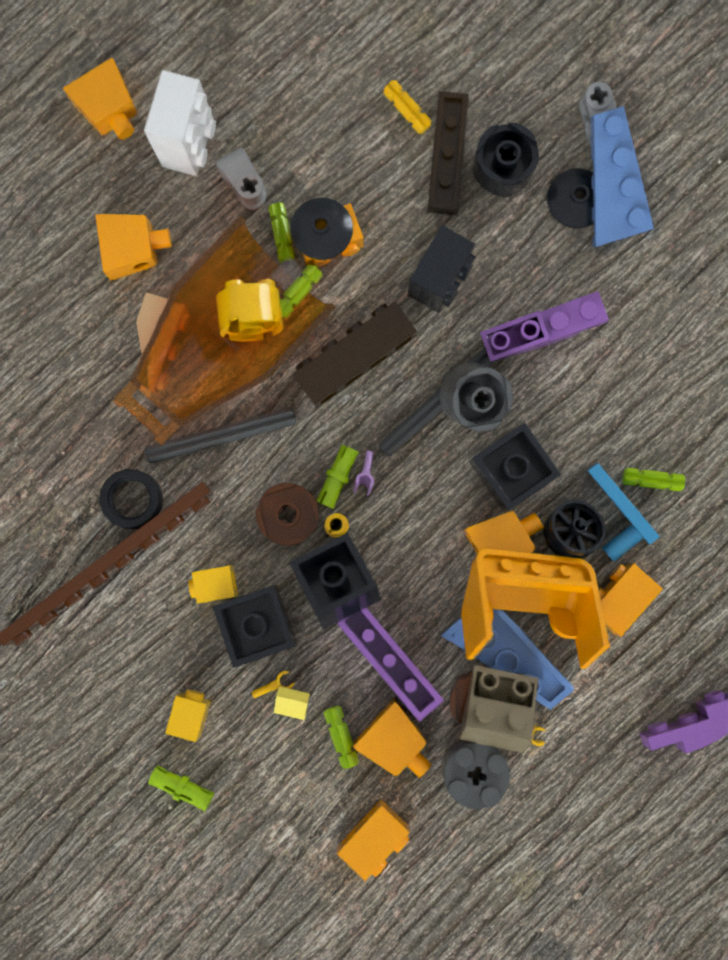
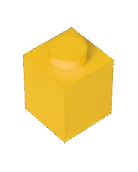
M233 565L192 572L193 579L188 580L191 598H196L197 604L238 596Z
M186 689L185 693L180 692L175 696L165 734L197 742L201 738L211 700L204 699L205 694L196 690Z

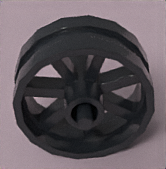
M570 500L563 502L548 516L544 524L546 543L557 556L585 559L601 546L605 538L606 526L601 514L595 507L584 501ZM563 512H572V521ZM555 517L565 527H555ZM589 526H591L593 534L586 532ZM558 534H561L562 539L564 540V542L561 540V538L558 536ZM582 538L593 543L590 549L586 550ZM575 542L577 549H573L568 545Z

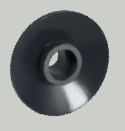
M582 168L568 169L557 175L550 184L547 192V205L552 216L562 225L579 229L594 224V221H592L594 203L591 185L593 172ZM580 190L584 193L585 197L579 199L575 196L574 192Z
M314 198L303 203L295 211L291 220L290 232L295 246L301 253L312 259L326 260L338 256L347 248L352 238L353 224L350 214L339 202L329 198ZM318 221H325L327 223L326 228L322 230L317 229L315 225Z

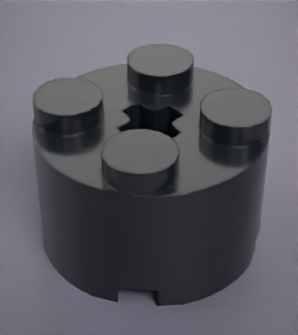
M508 123V125L499 126L497 124L487 129L478 142L473 162V174L478 183L486 191L507 198L524 189L530 182L539 161L535 136L529 129L518 123Z

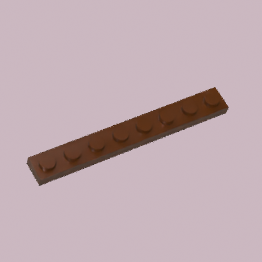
M201 482L1 631L0 643L2 646L11 644L19 646L33 636L31 630L39 624L44 627L58 617L56 612L66 605L70 608L84 598L82 595L83 591L90 586L95 589L109 579L107 574L116 567L121 570L135 559L133 557L134 553L141 548L146 551L160 541L158 536L168 529L172 532L185 522L183 517L194 510L197 513L210 504L208 498L214 494L209 486Z

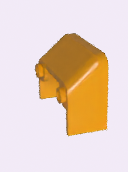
M489 548L481 550L472 561L461 609L466 659L473 660L493 637L491 626L494 618L493 609L548 614L550 626L558 636L575 639L579 664L582 669L589 667L610 647L595 571L587 561L580 558Z

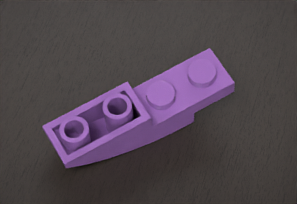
M599 291L548 310L542 312L539 310L482 331L480 335L490 362H494L576 336L582 331L607 323L609 318Z
M714 691L705 694V700L695 702L699 715L696 712H690L678 716V721L666 724L663 721L647 726L648 731L640 733L643 745L652 751L676 743L677 748L687 754L721 739L728 734V692Z

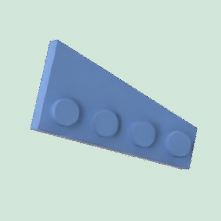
M624 106L593 115L591 117V159H593L591 185L594 203L592 208V221H594L592 247H597L652 230L654 227Z
M493 609L494 618L491 623L493 637L475 658L492 669L538 678L536 700L548 709H553L575 689L574 686L505 610ZM460 617L441 636L449 642H453L465 652L462 618Z

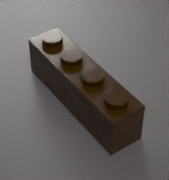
M395 301L389 306L386 303L380 305L371 313V319L364 324L361 321L355 323L346 331L347 336L338 342L336 339H333L321 348L322 354L313 360L311 357H308L296 366L297 372L293 374L294 378L316 409L416 338L417 330Z

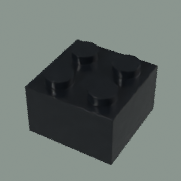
M441 225L410 278L407 295L440 313L443 306L449 308L460 286L458 280L465 281L473 267L472 264L476 258L472 254L475 243Z
M525 422L469 461L504 513L510 511L562 475Z
M348 532L289 562L323 630L381 600L378 586Z
M277 584L212 606L233 668L297 645Z

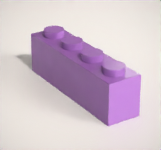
M367 608L337 623L419 722L444 701Z

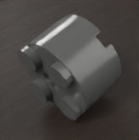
M465 363L455 367L443 376L440 402L445 414L451 420L474 431H488L502 423V418L506 413H509L513 404V391L510 382L497 370L478 363Z
M461 740L447 750L442 761V775L450 796L464 807L470 809L493 807L499 803L508 788L510 779L509 768L505 758L496 747ZM478 766L482 772L481 775L478 774L476 778H471L468 771H474L475 767Z

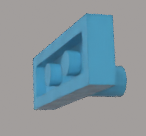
M594 463L586 470L631 524L602 547L613 562L644 539L650 545L660 537L599 463Z

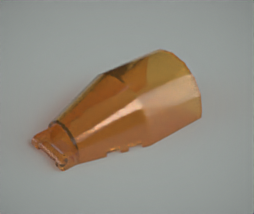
M242 216L226 230L174 285L131 381L113 400L117 406L126 408L156 436L155 440L161 446L180 426L271 378L336 308L332 303H323L308 293L298 306H293L294 311L288 318H282L283 330L279 334L273 336L272 331L263 333L264 339L247 342L229 340V334H225L223 338L220 335L216 295L225 289L224 284L227 281L242 280L245 284L256 283L263 279H271L275 281V287L279 290L281 299L284 298L283 294L294 282L256 242L248 231L245 223L246 220ZM137 390H140L172 420L166 427L132 397Z

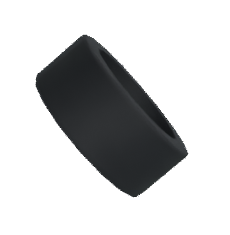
M124 469L113 473L104 482L100 490L99 503L103 514L111 523L121 528L139 529L160 513L163 494L160 485L152 476L137 469ZM127 481L142 483L147 488L150 496L146 511L134 518L121 515L115 509L113 502L116 489Z

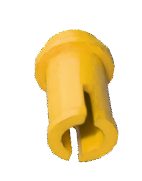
M334 513L326 518L324 528L329 536L337 538L348 532L349 522L344 515ZM334 520L342 522V527L338 531L331 529V523Z

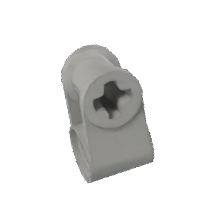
M603 82L591 84L579 102L585 135L590 147L591 117L617 108L610 86Z
M242 147L237 148L215 162L220 175L246 209L257 210L265 204L266 192L263 181ZM252 189L255 193L251 194L248 190Z

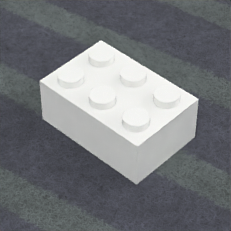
M162 70L144 133L162 167L197 176L199 168L205 166L208 154L205 147L208 138L212 139L214 136L216 121L213 120L212 109L208 105L207 94L204 93L200 80Z

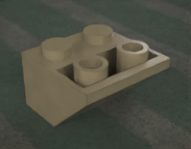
M474 665L464 706L460 740L524 753L533 736L538 678Z

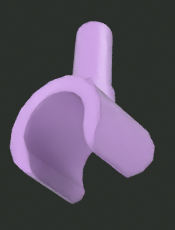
M366 451L363 469L357 475L353 485V492L355 494L358 485H365L367 487L366 496H369L374 484V479L370 475L373 451Z

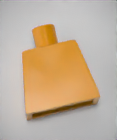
M113 58L108 59L63 87L72 104L101 135H105L113 130L120 140H124L134 133V128L129 119L136 116L137 110Z
M95 215L103 273L110 280L155 267L157 265L155 250L172 247L169 229L153 231L151 222L145 215Z
M512 510L467 527L463 531L477 554L487 548L532 553L536 548L530 536L544 529L535 512L519 520Z
M395 698L353 742L354 749L394 776H398L407 766L420 778L432 765L420 753L427 744L426 738Z

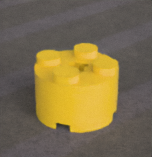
M263 279L256 283L245 284L242 280H230L224 284L225 289L216 295L220 335L223 338L225 334H229V340L257 341L264 339L263 333L272 331V335L275 336L283 330L279 290L275 287L274 280Z

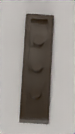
M439 91L427 207L428 213L458 214L469 94Z

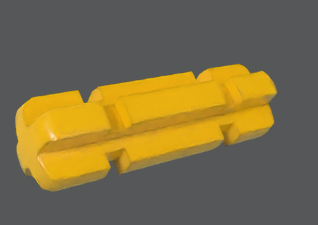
M392 80L384 87V95L390 102L394 101V106L409 123H413L412 127L417 133L423 134L430 128L431 119L425 113H421L422 109L406 91H402L403 87L396 80Z

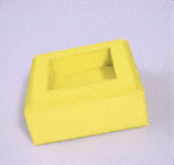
M279 687L274 713L305 720L310 694Z

